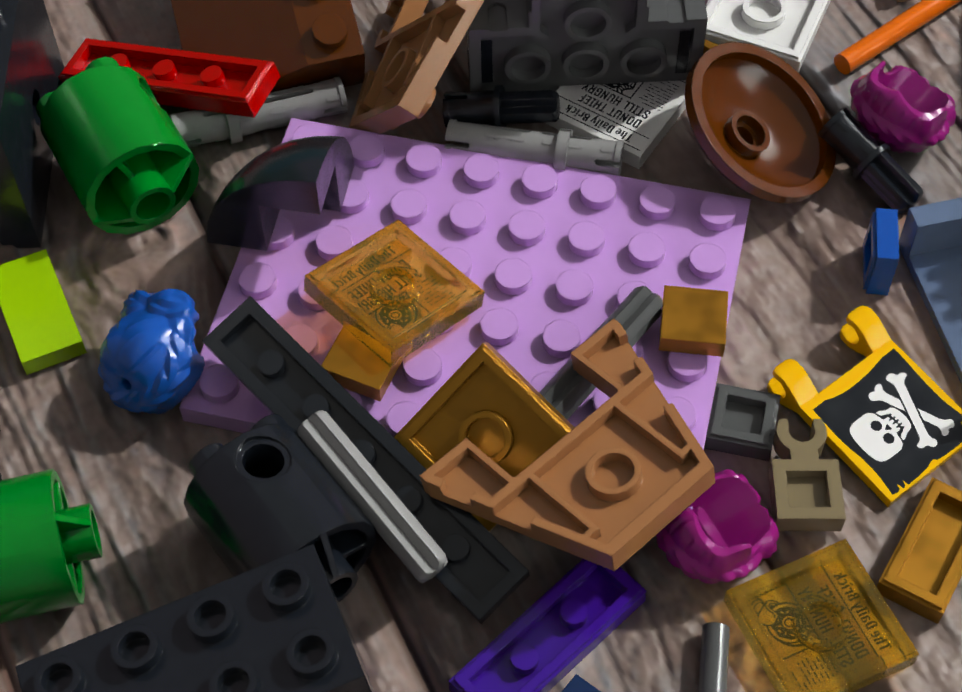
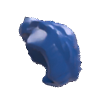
M167 288L156 293L135 290L123 302L124 308L120 312V321L110 328L102 343L98 374L104 381L103 389L109 394L114 405L135 413L165 414L187 396L204 370V357L198 353L194 343L196 335L195 323L199 320V314L195 310V301L182 290Z

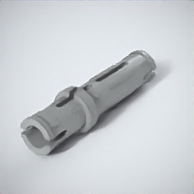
M338 76L318 83L270 92L255 118L194 110L170 114V119L188 147L193 148L228 139L231 144L242 142L245 135L288 126L291 118L310 121L320 117L344 114L348 112V105L343 83Z
M450 119L446 129L445 140L450 141V144L445 145L446 149L453 148L500 157L553 164V169L565 170L567 166L618 176L621 174L623 163L621 153L624 152V140L613 141L573 136L572 129L560 128L558 134L460 122L456 119Z

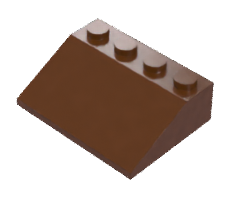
M171 0L182 50L274 61L281 77L271 92L318 83L338 76L344 87L361 84L364 81L365 52L351 0Z

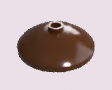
M728 42L714 46L694 63L689 71L685 85V105L688 120L700 149L721 175L743 191L761 199L777 203L803 201L825 186L835 167L836 151L818 133L830 119L814 90L794 68L763 48L739 42Z

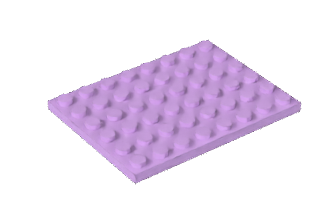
M291 118L282 143L313 136H340L346 138L349 142L353 154L354 168L341 212L322 209L319 215L280 209L267 251L241 247L208 335L251 296L293 339L322 365L348 317L362 322L405 295L398 300V303L400 305H411L417 313L416 325L412 331L405 334V339L433 322L427 315L435 322L407 340V353L381 401L345 389L394 437L484 342H488L540 392L571 358L570 353L590 338L636 287L646 286L652 293L658 294L662 300L664 285L728 291V323L751 199L567 166L565 170L553 169V164L500 157L454 148L446 149L443 144ZM388 250H390L389 252H390L393 256H395V258H393L390 254L385 253V252L388 251ZM383 253L391 259L389 260L387 257H385L388 260V262L384 260L385 264H383V262L380 263L378 261V259H383ZM373 260L380 267L373 268L369 262ZM402 263L410 271L405 273L398 265ZM369 265L370 267H367V268H373L374 271H372V269H370V270H371V272H370L369 270L366 269V266ZM358 268H359L360 270H362V271L366 274V275H364L363 273L360 272V274L362 275V277H363V278H366V279H362V278H360V277H358V276L355 275V273H356L357 275H359V274L357 273V272L359 271ZM398 268L403 275L398 276L392 269ZM394 269L399 275H401V273L397 269ZM389 271H391V272H392L395 276H397L398 278H395V277H394V281H393V280H392L388 275H386L385 273H388V274L390 275ZM411 273H416V274H417V280H419V277H420V278H421V281H416V280H415V274H413V277H411L410 274H411ZM350 274L357 281L351 282L346 276ZM383 274H384L385 276H387V277L391 280V283L387 284L385 281H383V280L380 278V276H381L383 279H385L387 282H389V280L383 276ZM409 275V278L413 280L416 284L411 282L408 278L405 279V277ZM377 278H379L378 280H379L382 284H384L385 286H382L378 281H374V280L377 279ZM404 278L405 281H406L408 284L412 285V286H411V287H408V285H407L404 281H401V280ZM339 280L347 286L346 288L343 286V290H340L342 288L337 285H342ZM398 281H400L401 283H403L408 289L403 290V289H405V287H404L403 285H401ZM371 282L372 284H370V285L373 286L377 291H375V290H374L373 288H371L369 285H368V286H366V285ZM394 284L401 288L403 292L399 293L401 290H399ZM331 285L336 287L339 290V292L335 294V292L331 289L333 288ZM366 286L370 291L373 292V294L368 291L367 293L370 295L368 296L364 291L361 290V288L367 291V289L364 287ZM387 288L396 295L394 296L390 294V296L393 297L392 299L385 292H383L385 290L389 294L390 292L387 290ZM360 289V292L368 297L364 299V296H362L359 292L356 291ZM354 292H356V293H357L362 299H364V300H362V301L359 302L360 298H356L357 295H355V294H354V295H351V294L354 293ZM381 292L384 293L389 298V301L385 302L378 296V294L385 300H387V298L381 294ZM349 295H351V296H352L357 302H359V303H356L355 301H351V300H353V299L350 298V297H349V298H346V297H348ZM375 296H376V297H378L384 304H382V303L379 301V303H380V306H379V305L376 304L371 298H373V299L376 301V298H375ZM368 300H371L377 306V308L372 309L370 305H372L373 308H375V306L371 302H368L369 305H367L366 302ZM363 303L372 310L367 309L368 314L360 307ZM357 307H359L360 310H361V312H362L365 316H363L361 313L355 311L354 309L358 310ZM409 310L407 312L411 316V325L404 330V333L409 331L414 325V317ZM379 312L376 315L377 324L381 329L387 331L388 329H385L379 322V316L381 313ZM393 314L388 317V320L393 324L400 323L401 317ZM374 316L363 322L378 328L375 324ZM392 316H398V317H399V321H398V318H397V317H393V318H392L393 321H398V322H396V323H395V322H392V321L390 320V318H391ZM660 316L632 348L638 358L643 357L653 372L655 384L668 404H674L704 450L721 357L660 351ZM389 329V331L391 330L390 333L403 337V332L400 329ZM204 344L200 353L204 357V370L194 387L183 398L179 407L183 421L240 433L250 431L259 420L272 413ZM596 387L567 420L576 427L610 397Z

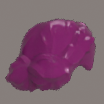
M882 61L869 73L853 81L850 89L851 109L856 113V120L879 144L888 143L891 147L890 151L920 153L944 140L946 135L949 134L950 127L955 123L956 106L953 98L949 94L942 92L938 87L930 86L929 81L912 68L898 65L884 73L886 62Z
M730 469L715 473L716 483L656 535L658 547L666 553V558L672 566L681 569L686 576L692 579H699L706 584H715L720 581L727 583L736 578L746 577L750 571L758 567L762 559L771 557L772 553L777 551L776 542L779 538V530L775 520L769 515L768 509L760 505L761 497L754 490L753 486L748 483L746 477L743 474H736Z

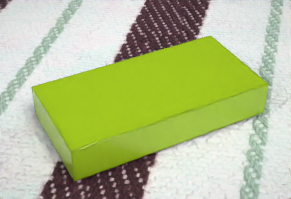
M44 249L1 264L0 307L26 375L87 353L47 250Z

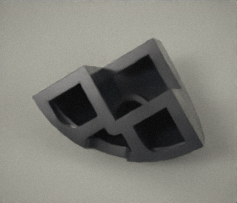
M340 136L304 137L279 144L255 157L233 176L215 202L207 222V242L267 251L280 209L319 215L322 209L341 212L354 168L353 154L347 139Z

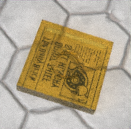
M399 219L306 274L304 279V291L389 367L482 307L485 294L484 290Z
M846 538L726 590L723 601L776 692H854L915 664L919 656L918 651Z

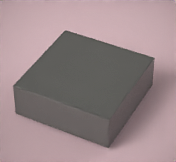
M717 383L704 449L769 461L781 395Z

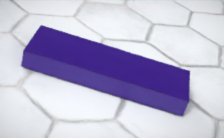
M582 559L449 680V690L451 692H549L645 602L647 590L621 567L616 571H612Z

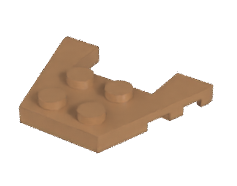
M390 0L385 14L394 19L389 33L384 29L379 32L374 47L383 53L376 72L369 70L365 75L349 128L381 134L390 129L394 130L413 119L423 117L435 99V87L484 0H445L442 6L424 16L422 15L429 0Z
M613 318L570 353L573 370L609 396L610 399L516 477L509 475L465 438L420 475L424 491L432 498L616 571L715 484V471L712 462L674 404H668L654 382L653 372L643 357L638 358L629 344L627 333L622 325Z

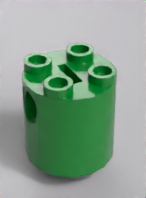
M110 57L97 58L84 71L66 79L55 91L49 92L39 99L36 105V113L40 118V132L52 150L53 155L93 225L108 233L132 234L149 230L163 223L187 204L198 184L199 166L169 115L158 104L146 79L130 67L119 66L117 61Z
M53 469L1 480L0 624L83 605L85 588L82 562L102 557L101 538L92 505L88 503L69 507L62 482L57 472Z

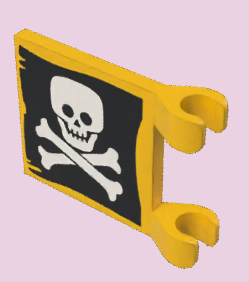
M862 305L848 314L846 318L847 324L842 326L839 334L841 340L849 348L866 356L864 360L818 393L804 368L794 359H787L775 367L772 373L774 377L770 379L767 389L769 393L781 395L780 404L798 413L810 427L812 426L813 419H822L827 429L825 443L889 507L962 449V409L891 340L877 314L868 306Z

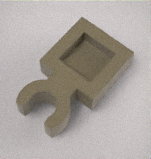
M779 419L777 423L773 446L781 459H771L768 478L772 517L779 531H842L846 515L839 459H819L827 438V429L822 419H813L809 435L810 440L805 442L797 441L791 437L787 419Z

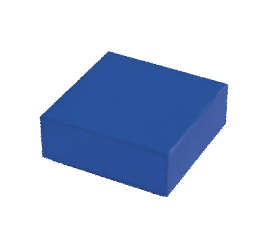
M876 208L875 212H872L863 242V289H866V294L888 295L899 262L898 210Z

